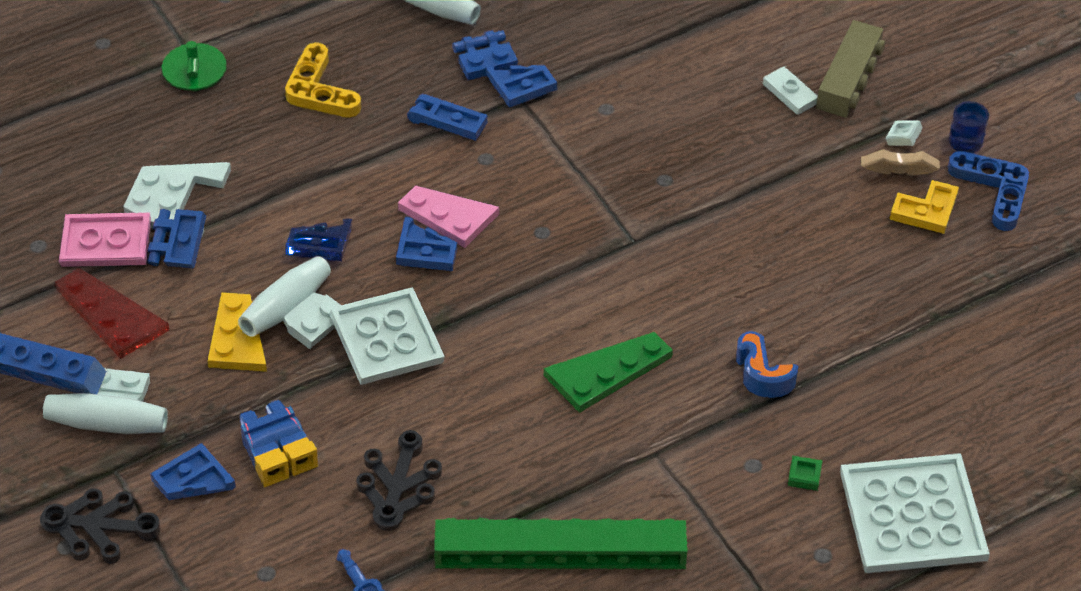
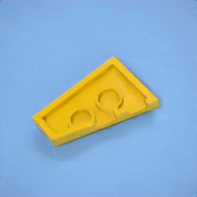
M221 293L208 355L209 368L267 372L260 335L257 334L250 337L240 329L238 319L252 303L250 294Z

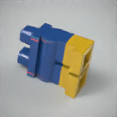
M280 400L269 403L265 407L267 415L258 418L255 412L251 410L239 416L242 443L264 488L288 479L289 470L292 476L318 467L317 448L312 440L309 441L292 407L286 408ZM308 457L305 463L296 464L297 460ZM280 468L275 475L267 474L269 471Z

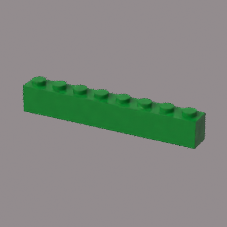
M486 518L476 520L435 519V568L686 569V520H613L609 518L602 520H582L578 518L570 520H551L548 518L539 520H520L517 518L507 520H489Z

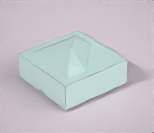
M895 121L885 138L888 146H913L922 130L921 122Z

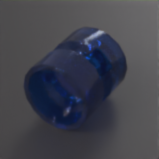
M966 101L954 108L948 141L955 150L975 153L982 148L989 120V112L982 104Z

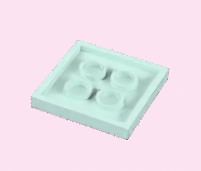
M413 287L330 309V317L360 385L444 362L445 356Z

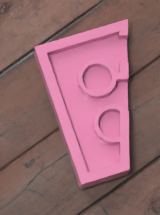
M415 186L398 202V210L441 235L456 241L457 244L464 248L499 215L498 206Z

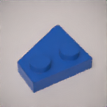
M494 65L485 67L486 76L508 107L557 90V81L545 65H531L529 67L511 65V70H494Z
M405 217L396 255V265L453 271L457 253V242L446 236H440L437 231L429 227L424 230L414 224V219Z
M202 443L150 473L151 481L168 500L228 491L236 488L235 480Z

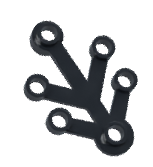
M414 430L404 431L398 439L400 456L394 475L384 465L380 450L372 448L364 453L365 466L373 470L388 490L386 500L376 490L375 478L372 474L361 473L356 479L357 490L365 494L374 506V523L384 531L395 530L402 523L405 513L421 505L431 504L435 499L434 487L425 482L437 480L441 477L442 464L436 459L427 460L424 463L423 470L407 477L412 458L418 456L423 450L422 437ZM372 457L378 458L375 461L369 460ZM430 468H436L437 470H436V471H429L428 469H430ZM365 481L370 482L368 485H362L361 483ZM417 487L416 495L399 502L402 494ZM424 492L430 493V495L423 496L421 494Z
M92 488L87 490L84 496L67 506L57 503L48 505L40 516L42 528L48 533H59L70 546L72 557L78 561L89 557L90 548L88 542L84 539H79L72 528L84 529L101 549L103 561L109 564L119 561L121 552L119 545L111 542L103 531L134 533L145 541H151L159 535L161 530L158 516L151 512L142 513L135 520L107 518L117 511L125 513L132 510L134 507L133 496L127 491L117 493L114 499L103 505L102 492L99 489ZM92 497H97V498H98V499L95 500V501H90V500H89V499L92 498ZM122 500H128L125 504L120 503ZM86 508L94 510L86 516L76 515ZM78 548H85L81 552L76 551ZM109 551H115L112 555L106 554Z

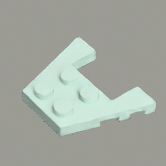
M222 162L142 166L123 206L124 213L150 212L151 228H153L154 220L159 216L160 209L169 210L171 212L170 219L174 220L176 209H184L195 183L224 188L231 172L230 163Z

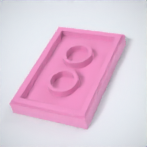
M150 212L65 214L59 257L60 266L146 265L151 226Z

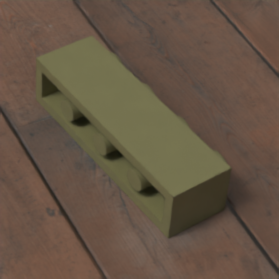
M856 20L852 21L819 88L816 109L847 118L851 108H857L860 99L859 92L860 90L865 91L869 80L868 73L874 72L877 64L876 56H881L885 48L886 41L882 40L883 28Z

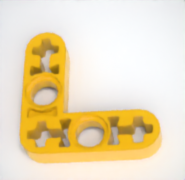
M322 43L307 45L286 84L287 101L294 106L350 118L358 115L361 112V98L358 93L318 83L329 61L328 48ZM305 71H311L314 73L312 76L304 77L300 75ZM326 95L329 96L330 99H328L327 101H319L317 100V97Z

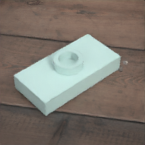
M784 66L763 77V85L797 115L817 105L818 96Z

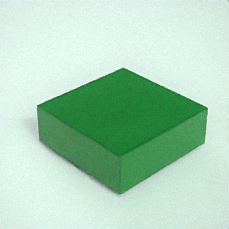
M792 455L787 486L818 491L823 460Z

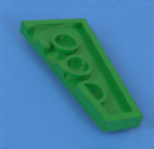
M655 332L545 367L543 368V376L581 413L672 358L673 350Z

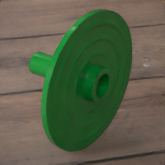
M188 41L185 45L173 49L166 55L162 63V73L165 80L176 88L189 91L202 90L213 86L222 79L226 72V59L221 51L211 45Z

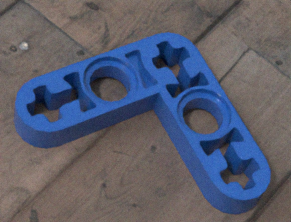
M958 151L951 154L948 163L950 175L958 179L999 188L992 223L997 229L1002 231L1014 229L1018 222L1029 178L1028 169L1017 163ZM990 168L994 170L995 173L985 174L984 172H982V169ZM1013 194L1018 199L1008 200L1003 195ZM1004 210L1010 211L1008 218H1003Z

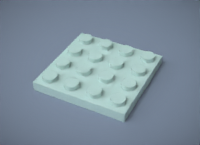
M961 453L841 465L840 475L865 573L988 561L989 550Z

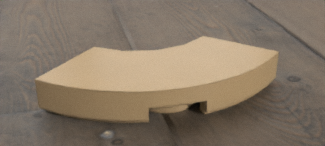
M882 149L861 157V166L874 172L889 175L891 172L920 175L938 171L940 169V161L924 151L900 154Z

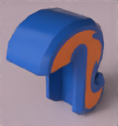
M748 331L740 335L737 342L736 362L739 365L744 363L743 383L748 391L757 396L771 398L789 394L796 385L798 365L788 364L769 367L764 336L754 331Z

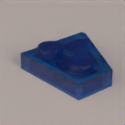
M343 219V225L328 228L326 222L310 227L291 228L285 245V255L301 258L321 257L327 261L342 262L352 230V219Z

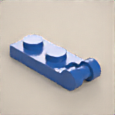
M426 94L419 95L415 102L416 106L412 107L407 113V118L414 124L422 122L475 141L487 124V115Z

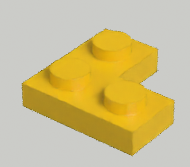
M932 180L925 199L897 193L891 210L890 220L945 234L959 187Z

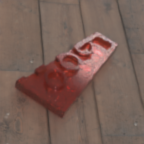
M80 268L55 281L57 291L120 359L169 331L168 322Z

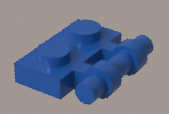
M493 30L484 32V35L474 38L467 36L459 42L452 43L454 53L465 52V54L458 55L459 65L467 81L486 76L485 67L489 65H494V70H511V65H518V59L509 42L498 45V42L506 40L503 30L498 32ZM486 45H487V47H488V48L481 49V50H477V51H476V49H475V48L482 47V46H486Z
M160 209L159 216L154 220L153 224L155 232L153 241L148 245L147 252L149 253L147 263L158 266L160 257L165 255L164 263L167 266L194 269L206 215L202 211L176 209L173 220L170 219L171 212L169 210ZM171 231L169 242L164 243L166 233Z

